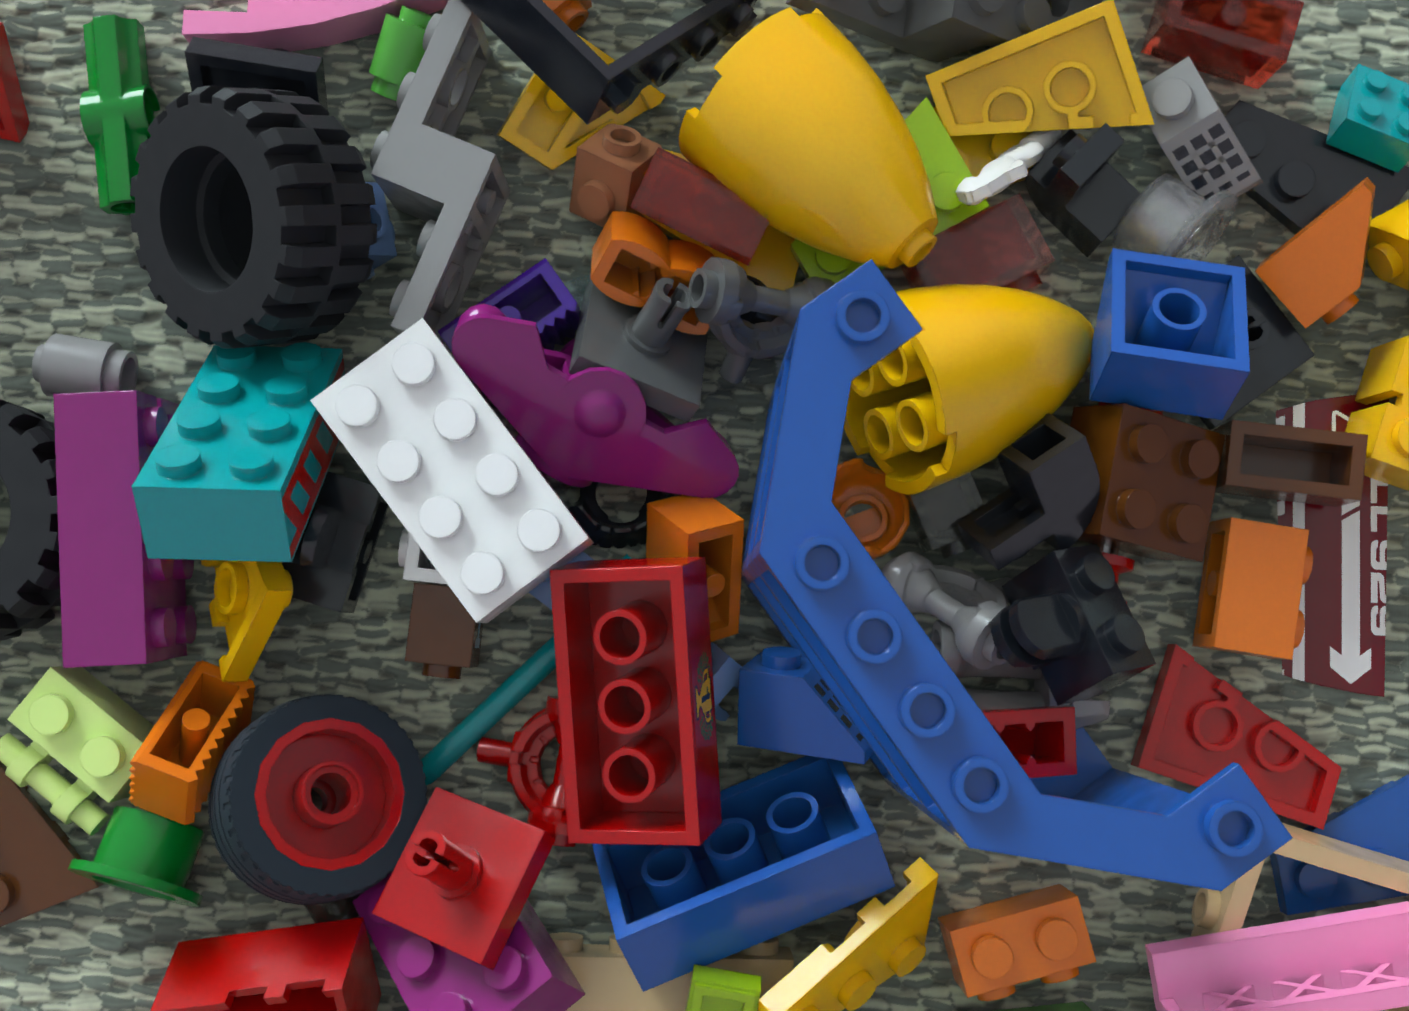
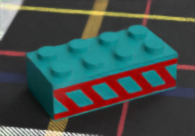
M307 342L295 343L287 347L256 346L227 349L220 348L217 345L213 346L131 486L149 559L293 561L340 442L310 400L345 375L342 349L320 348L316 344Z

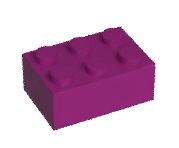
M392 872L352 901L359 916L364 917L366 930L409 1011H566L585 995L584 990L528 899L494 970L488 969L372 914Z

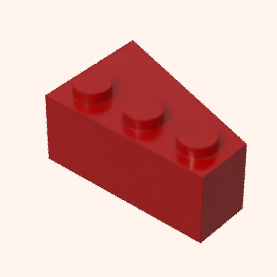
M364 917L178 942L150 1011H377L381 998V989Z

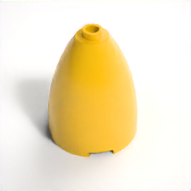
M789 7L770 16L751 29L713 67L722 77L712 88L700 111L696 107L686 110L679 132V148L682 155L722 193L750 214L785 235L820 251L857 263L865 264L872 259L876 266L890 269L896 268L903 263L908 268L917 265L930 253L937 242V237L933 232L938 224L931 184L918 147L900 110L880 78L857 48L817 8L812 13L799 16Z
M944 284L895 291L923 330L851 381L844 430L856 454L859 456L869 452L876 464L886 474L885 486L901 494L911 495L937 487L966 475L997 458L1002 450L1019 439L1047 413L1052 415L1077 387L1090 365L1094 328L1078 310L1050 297L1021 289L984 284Z

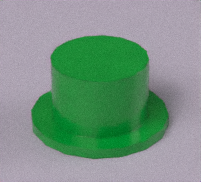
M116 806L93 862L72 859L67 870L85 878L129 892L180 905L199 907L203 896L185 887L205 832L192 825H182L152 812Z

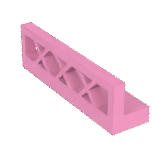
M1409 901L1145 944L1157 1011H1381L1409 1006Z

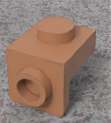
M612 123L607 124L577 147L569 211L601 227L605 226L612 211L636 214L643 172L660 159L662 146L642 137L637 130L631 127Z

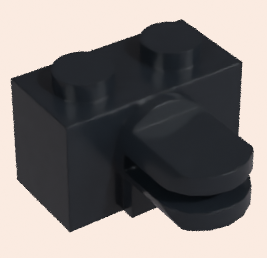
M327 472L293 561L281 562L292 578V598L341 613H354L389 506L374 485Z
M1097 544L1054 550L1002 586L1010 605L1003 608L991 621V634L994 644L1001 656L1011 666L1032 667L1033 670L1041 669L1057 706L1099 696L1156 664L1145 642L1143 629L1134 619L1115 581L1114 571L1109 562L1103 557Z

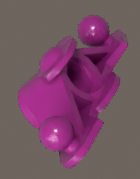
M485 303L471 306L460 316L451 342L452 354L455 360L517 430L518 434L515 439L536 467L555 480L580 488L590 486L592 482H600L700 498H716L727 493L735 485L739 476L737 459L727 440L715 430L707 418L674 425L658 410L646 405L639 385L625 372L610 367H589L573 375L569 374L575 339L569 341L559 352L544 349L536 322L506 317L496 306Z

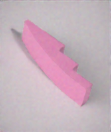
M248 0L247 12L184 10L182 35L189 43L193 37L267 49L282 48L288 51L331 46L380 33L386 13L399 16L402 5L432 14L444 9L448 0Z

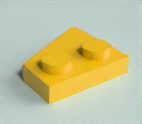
M579 36L607 65L616 61ZM534 73L497 133V136L547 169L553 170L575 157L577 147L607 124L624 125L643 112L661 104L666 95L652 85H648L641 90L634 102L621 113L615 114L610 110L587 125Z

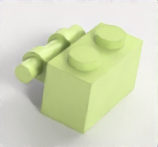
M50 667L7 719L33 742L27 747L11 733L5 734L0 738V762L7 767L5 775L19 787L29 785L52 804L50 812L66 825L74 822L92 836L106 824L110 817L93 800L99 795L106 802L112 803L131 796L128 793L131 789L129 784L132 781L129 779L132 774L129 771L132 767L130 761L154 725L83 667ZM53 758L78 778L75 783L71 784L48 765Z

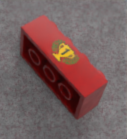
M706 557L577 561L549 570L568 843L700 846L722 823Z

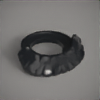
M592 482L590 486L580 488V497L577 502L569 507V510L594 542L592 545L596 546L599 544L602 548L614 546L617 549H622L627 545L632 547L636 546L637 543L641 545L646 544L647 503L674 497L675 495L667 492L647 490L646 500L639 511V516L630 522L617 523L609 520L608 515L598 505L596 490L599 482Z

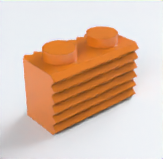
M203 660L195 663L130 761L132 767L129 771L132 774L129 779L132 781L129 784L131 789L128 793L131 796L128 800L134 806L182 825L195 822V813L201 812L202 803L207 801L214 773L224 752L237 735L251 723L255 693L253 680L222 682L219 666Z

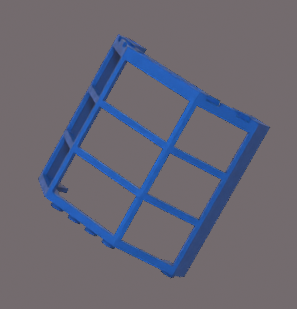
M870 259L800 308L768 404L742 558L741 579L788 645L800 650L801 657L808 658L874 751L869 759L885 782L967 847L1222 891L1293 838L1240 764L1232 762L1193 792L1188 793L1112 768L1084 727L1076 729L1077 775L1029 778L831 502L851 381L923 330L874 261Z

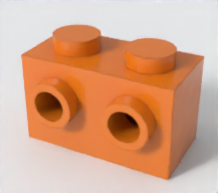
M1233 517L1211 521L1207 535L1192 646L1267 659L1292 660L1294 648L1299 646L1305 627L1304 615L1299 610L1302 585L1308 581L1313 566V553L1311 548L1307 547L1309 530Z
M1061 884L937 917L954 980L967 998L977 995L980 1001L999 1000L1016 992V984L1040 978L1042 983L1067 981L1079 975L1078 967L1097 962L1079 898Z

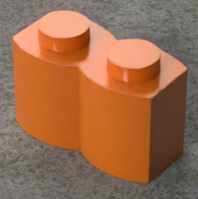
M612 211L592 248L590 279L601 292L611 299L625 305L643 307L659 279L663 277L674 279L673 287L667 294L668 297H671L679 283L689 288V283L695 270L702 268L708 259L715 256L707 249L695 243L684 240H668L667 236L657 225L640 215L624 211ZM691 308L675 330L693 335H706L710 327L709 324L701 323L696 316L695 309Z

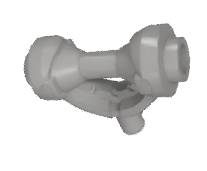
M915 551L906 552L892 558L885 564L881 572L914 616L918 612L930 613L950 626L955 634L956 647L966 662L979 670H987L995 665H1002L1007 662L994 644L991 634V621L1009 603L1002 586L1010 581L1011 578L1006 577L987 582L984 580V577L959 568L934 565L929 559Z

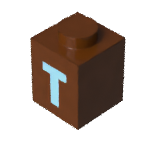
M414 583L405 661L423 663L422 675L461 679L462 667L473 668L479 665L483 623L475 622L449 586Z

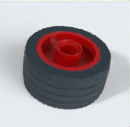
M324 694L301 697L278 705L242 730L224 752L214 773L208 798V821L211 835L215 840L217 851H219L222 860L229 866V870L240 881H243L246 886L256 892L281 902L297 905L324 904L352 897L368 890L386 878L394 870L427 805L426 775L423 772V763L418 756L420 754L414 748L411 738H408L406 735L407 732L398 725L395 719H391L389 714L384 711L382 712L375 705L367 704L368 702L364 700H358L350 696L343 697V695ZM311 790L320 795L322 799L321 810L317 809L312 802Z

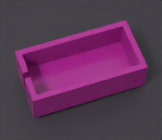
M138 390L53 394L63 668L148 664L187 656V644L194 642L197 629L194 608L191 605H186L185 580L191 579L193 575L194 560L149 559L147 557L131 487L179 404Z

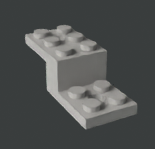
M448 0L442 15L435 13L431 17L423 37V50L425 51L416 73L410 71L404 77L396 100V106L399 109L390 131L384 130L379 134L370 156V166L373 168L371 175L395 209L427 222L417 242L416 255L420 257L414 274L410 281L403 279L392 297L389 314L394 319L391 327L398 334H401L423 318L443 344L444 341L437 331L455 319L511 191L495 153L455 137L492 53L481 20L461 0Z

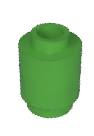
M402 5L399 16L386 13L369 68V73L374 75L370 88L373 92L391 100H397V94L404 77L410 71L416 73L425 53L423 50V37L432 15Z

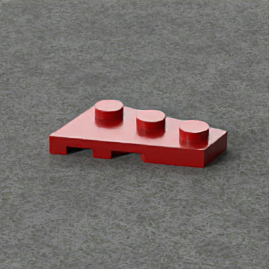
M1168 644L1131 765L1198 788L1232 762L1238 763L1275 814L1324 830L1342 767L1279 720L1269 717L1245 699L1240 691L1224 679H1218L1194 661V657L1177 644Z

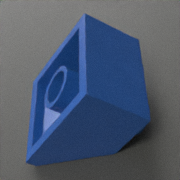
M1112 248L1108 259L1092 339L1090 400L1111 404L1126 403L1138 408L1223 420L1250 373L1245 267Z

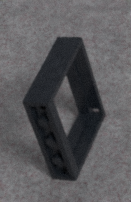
M461 0L587 125L610 110L615 114L621 113L634 102L642 89L651 83L656 87L664 85L676 74L682 63L690 58L697 62L701 61L711 53L721 38L729 33L733 37L741 35L757 17L753 12V7L757 0H702L706 4L705 6L607 65L542 0Z

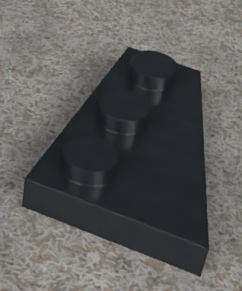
M1241 100L1232 106L1225 115L1263 181L1261 184L1245 192V194L1294 234L1298 233L1366 177L1376 186L1371 220L1392 209L1409 189V167L1404 166L1398 173L1326 144L1327 134Z

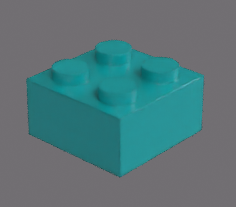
M1358 64L1341 85L1335 101L1326 144L1398 173L1409 161V84L1388 76L1379 70H1373Z

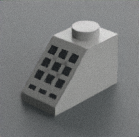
M1189 56L1142 85L1155 124L1149 125L1204 216L1263 182Z

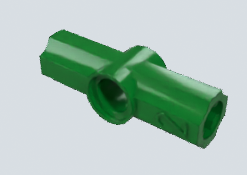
M115 14L95 16L90 23L83 25L89 91H84L80 97L81 122L85 135L95 150L100 209L107 214L130 215L135 213V197L130 196L131 178L138 175L140 166L135 158L140 144L151 137L147 129L155 118L154 111L160 110V104L155 91L149 85L144 27L137 19H127Z

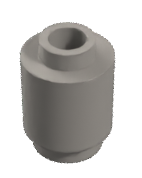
M56 333L51 335L45 344L39 345L33 356L32 375L35 381L40 382L41 389L46 396L53 397V394L125 391L135 390L139 370L137 356L132 351L123 350L119 343Z

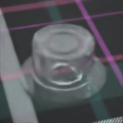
M1165 173L1150 183L1130 205L1114 232L1112 239L1113 247L1122 250L1203 261L1231 222L1238 205V196L1230 190L1223 189L1206 199L1174 175Z

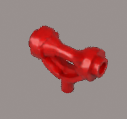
M548 696L546 708L528 719L522 728L515 732L512 742L482 737L477 747L476 757L477 761L481 763L508 767L507 781L512 784L518 800L528 811L527 824L542 829L556 839L553 846L575 847L576 843H568L558 696ZM556 738L559 744L554 780L548 786L543 780L541 757L547 745Z

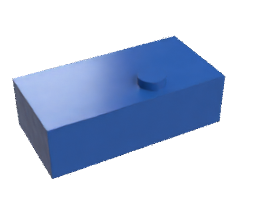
M804 756L720 791L722 823L700 846L592 844L616 941L643 992L692 972L694 964L701 966L709 965L896 887L878 834L842 761Z

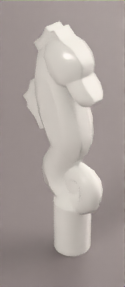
M1061 130L1034 131L1030 133L1018 145L1009 148L1000 154L997 159L985 165L977 177L972 176L963 179L956 190L958 200L966 205H977L984 199L1002 192L1011 183L1027 176V169L1040 161L1043 155L1062 138Z

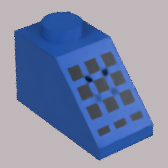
M785 646L767 647L739 669L737 745L864 765L874 753L808 658L801 657L800 650Z

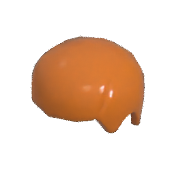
M852 458L837 465L831 502L874 560L891 552L900 543L910 526V500L906 494L895 492L885 486L886 474L881 469L865 464L862 458ZM867 504L873 507L844 518L847 511L854 505Z

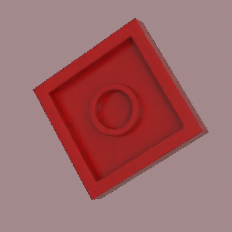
M436 787L372 914L488 969L494 970L556 839L542 829Z

